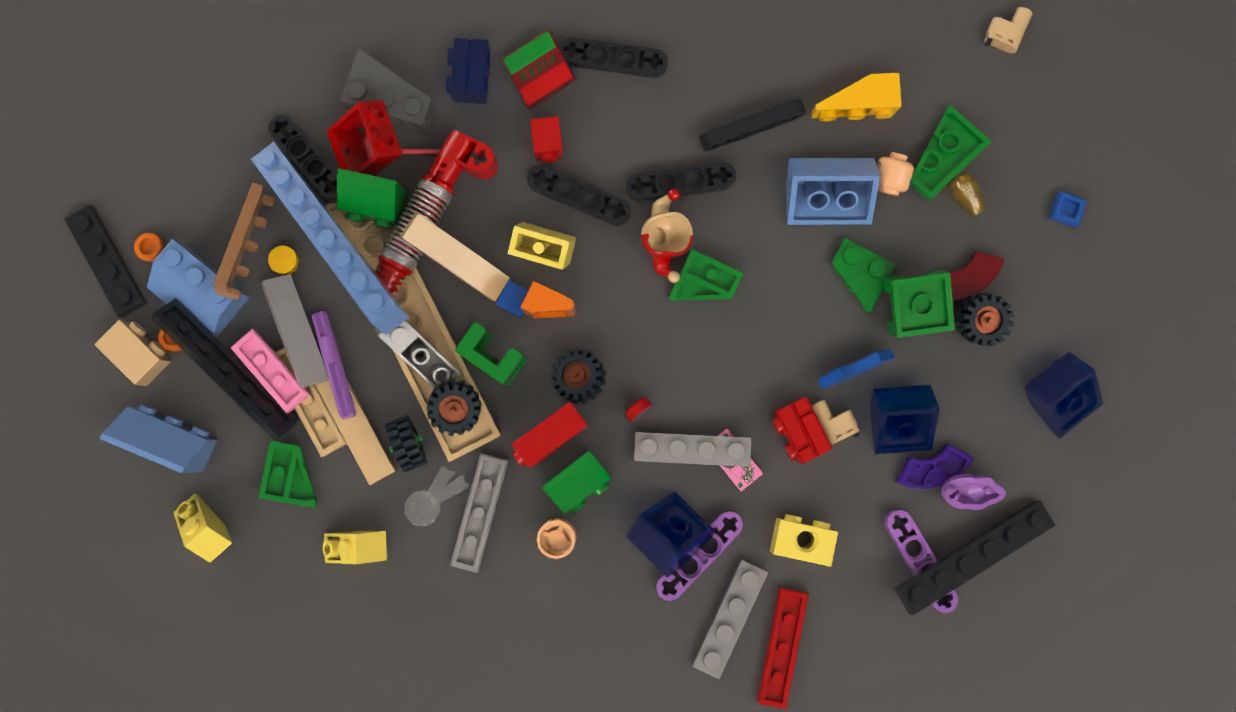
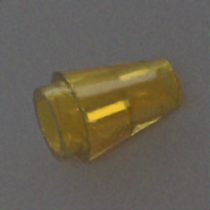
M969 172L949 183L950 193L970 213L971 217L987 209L976 177H972Z

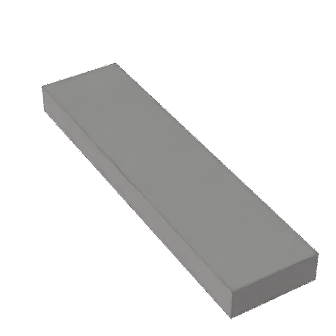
M291 274L263 280L261 285L299 388L328 381L329 377Z
M480 453L450 566L475 573L479 572L509 460Z

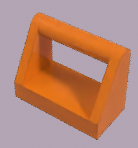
M533 281L520 307L526 315L534 319L571 317L576 314L575 304L571 298Z

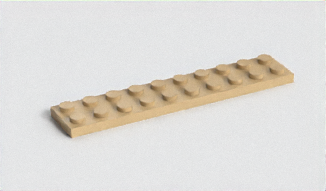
M337 203L325 205L373 270L380 271L378 257L382 253L383 248H388L385 246L386 243L390 244L387 239H393L390 237V234L395 235L392 230L398 229L391 225V229L379 228L373 225V221L364 219L363 223L351 222L346 220V216L337 210ZM415 267L411 276L406 277L405 280L400 279V282L403 284L401 287L397 285L396 288L399 291L398 293H393L396 296L395 299L409 316L407 320L461 373L455 379V382L463 380L466 385L469 386L471 384L474 387L473 390L478 392L479 400H481L478 422L476 425H473L469 432L466 430L463 435L458 436V433H454L453 436H448V432L444 431L442 434L438 432L439 428L437 426L434 428L431 425L448 461L452 462L502 435L462 356L454 351L457 346L417 267ZM393 350L427 417V403L434 388Z

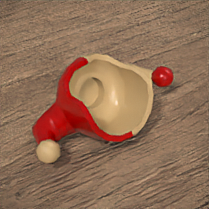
M670 189L667 195L657 199L652 204L651 217L646 220L641 231V241L645 250L652 256L655 273L667 277L672 283L678 282L680 275L679 272L670 269V260L672 257L680 256L687 252L693 239L692 226L689 220L681 213L669 212L671 202L678 200L680 197V192L677 189Z

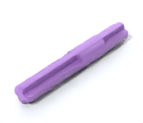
M320 311L312 315L318 343L339 416L342 419H349L356 415L355 406L329 315L325 311Z

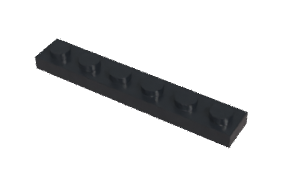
M176 298L153 312L151 319L275 441L297 424L299 419L292 412L286 413L259 380Z
M1035 500L897 586L894 590L908 614L915 615L1054 527L1055 524L1041 500Z

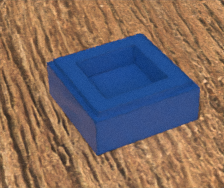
M1059 191L1056 193L1048 219L1072 228L1079 227L1087 200Z
M508 280L495 305L522 319L524 312L520 307L529 290Z

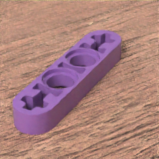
M897 509L889 511L884 518L885 529L912 575L915 576L921 572L923 567L936 563L937 559L909 513ZM894 517L904 518L905 521L902 522V527L908 533L912 530L913 534L904 536L899 528H893L892 524L895 523ZM911 540H917L921 546L920 552L916 556H909L906 552V545ZM955 590L948 593L947 605L935 601L931 606L942 613L952 612L958 604L957 593Z
M724 511L719 514L658 578L656 582L658 595L666 601L677 599L740 534L743 528L741 517L733 511ZM725 517L728 519L735 517V530L727 529L722 534L727 539L722 542L721 538L712 532V529L716 527L720 531L725 525L722 521ZM706 537H713L717 541V548L712 553H706L701 548V542ZM686 558H693L697 561V569L692 574H686L681 570V563ZM677 569L679 575L687 581L682 584L679 579L674 584L676 591L673 594L670 591L666 592V594L663 593V581L671 582L676 577L671 572Z

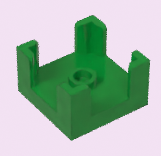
M938 269L926 271L924 275L883 277L884 291L890 293L893 321L887 319L889 334L896 338L955 330L950 272Z
M474 322L454 351L509 388L528 359L514 348H511L500 364L496 366L499 360L486 351L481 355V352L491 340L492 334Z

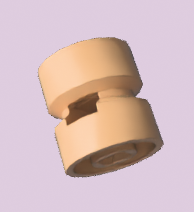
M557 517L548 520L538 532L537 543L539 549L549 558L559 559L565 557L575 546L577 538L576 529L565 518Z

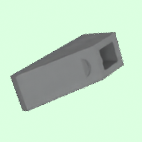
M407 319L386 336L374 327L376 334L434 389L440 386V383L444 381L447 383L451 379H456L461 374Z

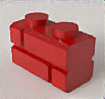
M807 396L772 412L775 418L771 422L777 434L784 435L788 443L784 448L791 461L796 460L798 464H804L833 449Z

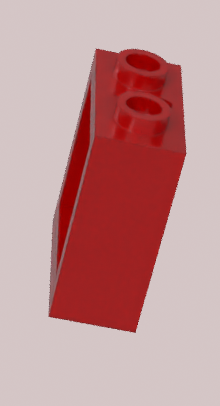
M383 100L358 102L327 130L340 169L376 176L403 155ZM362 126L365 127L374 152V156L371 159L368 158L358 131Z
M568 402L513 442L512 445L515 450L511 453L521 467L527 465L528 468H532L589 426L573 404Z

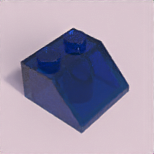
M1070 352L1062 358L1055 360L1048 369L1031 379L1029 384L1025 386L1031 406L1059 439L1103 405L1095 369Z
M931 385L873 389L870 414L875 454L932 450L940 407Z
M674 492L639 514L626 537L668 578L686 565L716 531Z

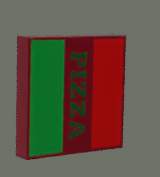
M549 29L502 58L507 71L529 109H532L577 80Z

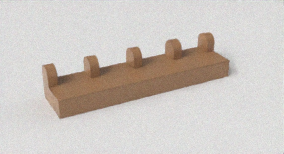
M252 182L214 280L217 295L232 299L240 298L241 292L231 288L236 275L248 276L249 269L241 266L240 263L245 250L257 252L259 245L249 241L254 226L265 228L268 221L258 216L262 205L273 207L275 203L273 197L264 194L263 185Z

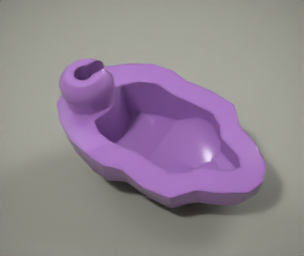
M964 473L947 479L942 485L941 495L946 502L955 508L982 510L989 505L1003 500L1006 496V491L991 476H976L972 473Z

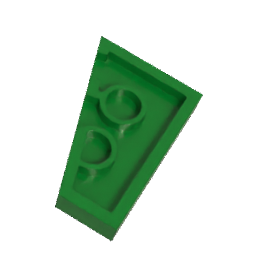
M949 104L912 175L910 186L930 202L990 145L991 140Z

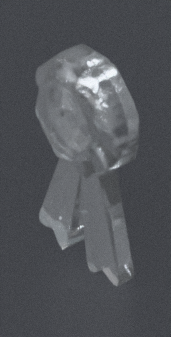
M442 466L428 491L414 492L406 500V518L415 526L431 525L440 515L441 502L470 487L469 483L464 482V475H460L450 484L446 485L454 476L455 471H448L445 466Z

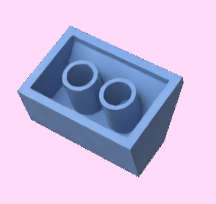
M789 158L786 178L787 225H872L880 181V174L875 159Z
M174 239L166 245L153 261L146 287L166 304L176 298L216 338L250 298L234 284H232L231 288L241 292L239 299L217 295L214 280L218 271L188 246Z
M140 404L139 407L127 406L102 432L99 438L180 473L204 472L218 441L209 437L210 432L197 426H193L192 429L183 426V420L171 415H167L166 418L156 414L157 409L145 404Z

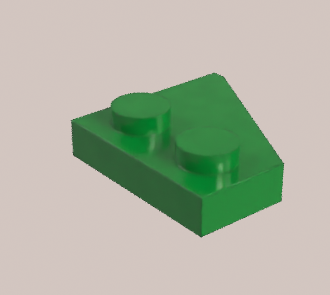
M847 238L842 240L830 263L837 275L842 277L850 293L853 292L862 305L861 308L866 313L871 312L883 289V277L890 276L895 266L891 261Z
M692 249L680 273V279L676 282L668 299L672 301L732 299L744 273Z
M270 441L258 498L312 508L316 507L317 502L301 445Z

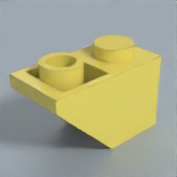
M196 493L188 500L183 501L177 510L173 512L184 547L211 563L232 544L225 524Z
M368 530L324 533L322 550L325 556V563L363 564L387 560L386 531Z

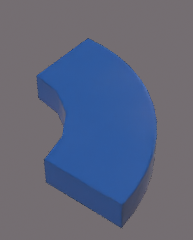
M891 349L876 351L855 362L836 368L820 377L818 382L822 389L832 387L871 371L895 359V356Z

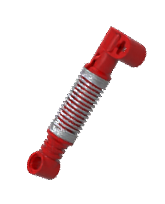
M451 130L428 174L422 175L421 179H419V184H417L419 189H414L416 192L412 194L414 198H409L412 203H407L409 207H404L407 212H402L404 215L400 216L402 221H397L399 225H395V228L398 230H392L395 235L390 234V237L393 239H387L390 244H385L388 248H383L382 253L378 257L380 262L378 267L381 270L375 271L394 297L396 296L393 293H398L399 291L396 288L397 285L401 287L403 284L400 282V279L405 280L406 277L411 276L414 272L413 269L417 265L416 260H420L419 256H422L420 251L399 238L415 213H419L435 225L439 224V220L442 219L441 215H444L443 211L446 210V206H449L450 201H452L451 198L454 195L453 188L462 171L481 180H487L495 176L498 172L499 164L488 145L461 132ZM472 152L475 153L479 161H482L479 163V165L477 164L476 160L473 157H471Z

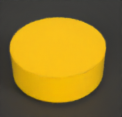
M277 246L270 252L268 264L276 273L288 275L298 268L299 256L295 250L288 246Z

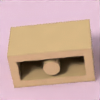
M118 320L94 344L134 385L148 386L171 363L164 355L166 350L156 341L151 342L145 336L146 330L135 321Z

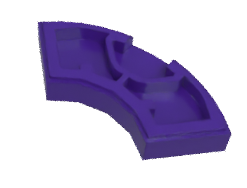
M945 444L941 451L931 458L916 459L907 457L895 482L918 489L938 487L943 485L947 479L962 474L969 467L974 457L949 444Z

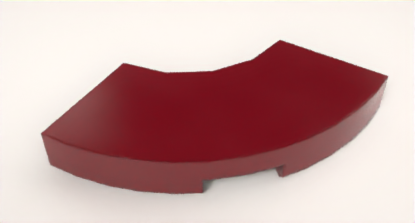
M976 251L973 253L970 262L963 269L950 272L952 302L969 298V295H976L988 287L1000 272L1004 258Z

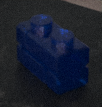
M454 39V48L448 49V64L452 65V76L447 75L446 92L450 93L454 102L487 103L491 51L487 40Z

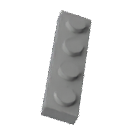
M635 432L634 461L750 467L751 438Z
M740 559L692 663L694 668L720 679L767 577V571Z

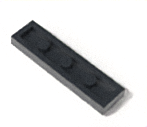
M87 205L64 218L116 315L123 318L146 305L147 302L96 209L91 205Z

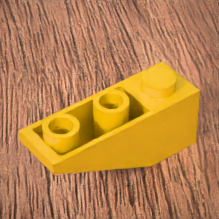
M899 73L870 74L816 104L811 112V118H819L820 121L828 122L836 120L837 117H847L848 120H860L865 118V116L876 115L877 119L892 117L902 106Z

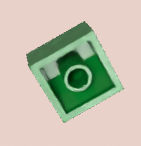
M338 169L337 210L346 216V220L355 223H363V219L374 222V226L383 229H391V225H399L397 221H402L400 216H403L402 212L404 211L408 194L396 180Z
M589 450L542 486V489L564 514L568 511L575 514L587 505L584 500L592 493L597 497L610 487L607 481L611 479V476L592 451Z

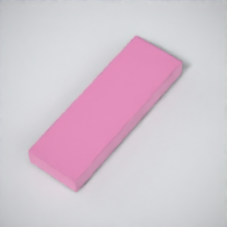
M251 329L230 347L286 413H290L311 395L306 387L299 388L294 373L256 329Z

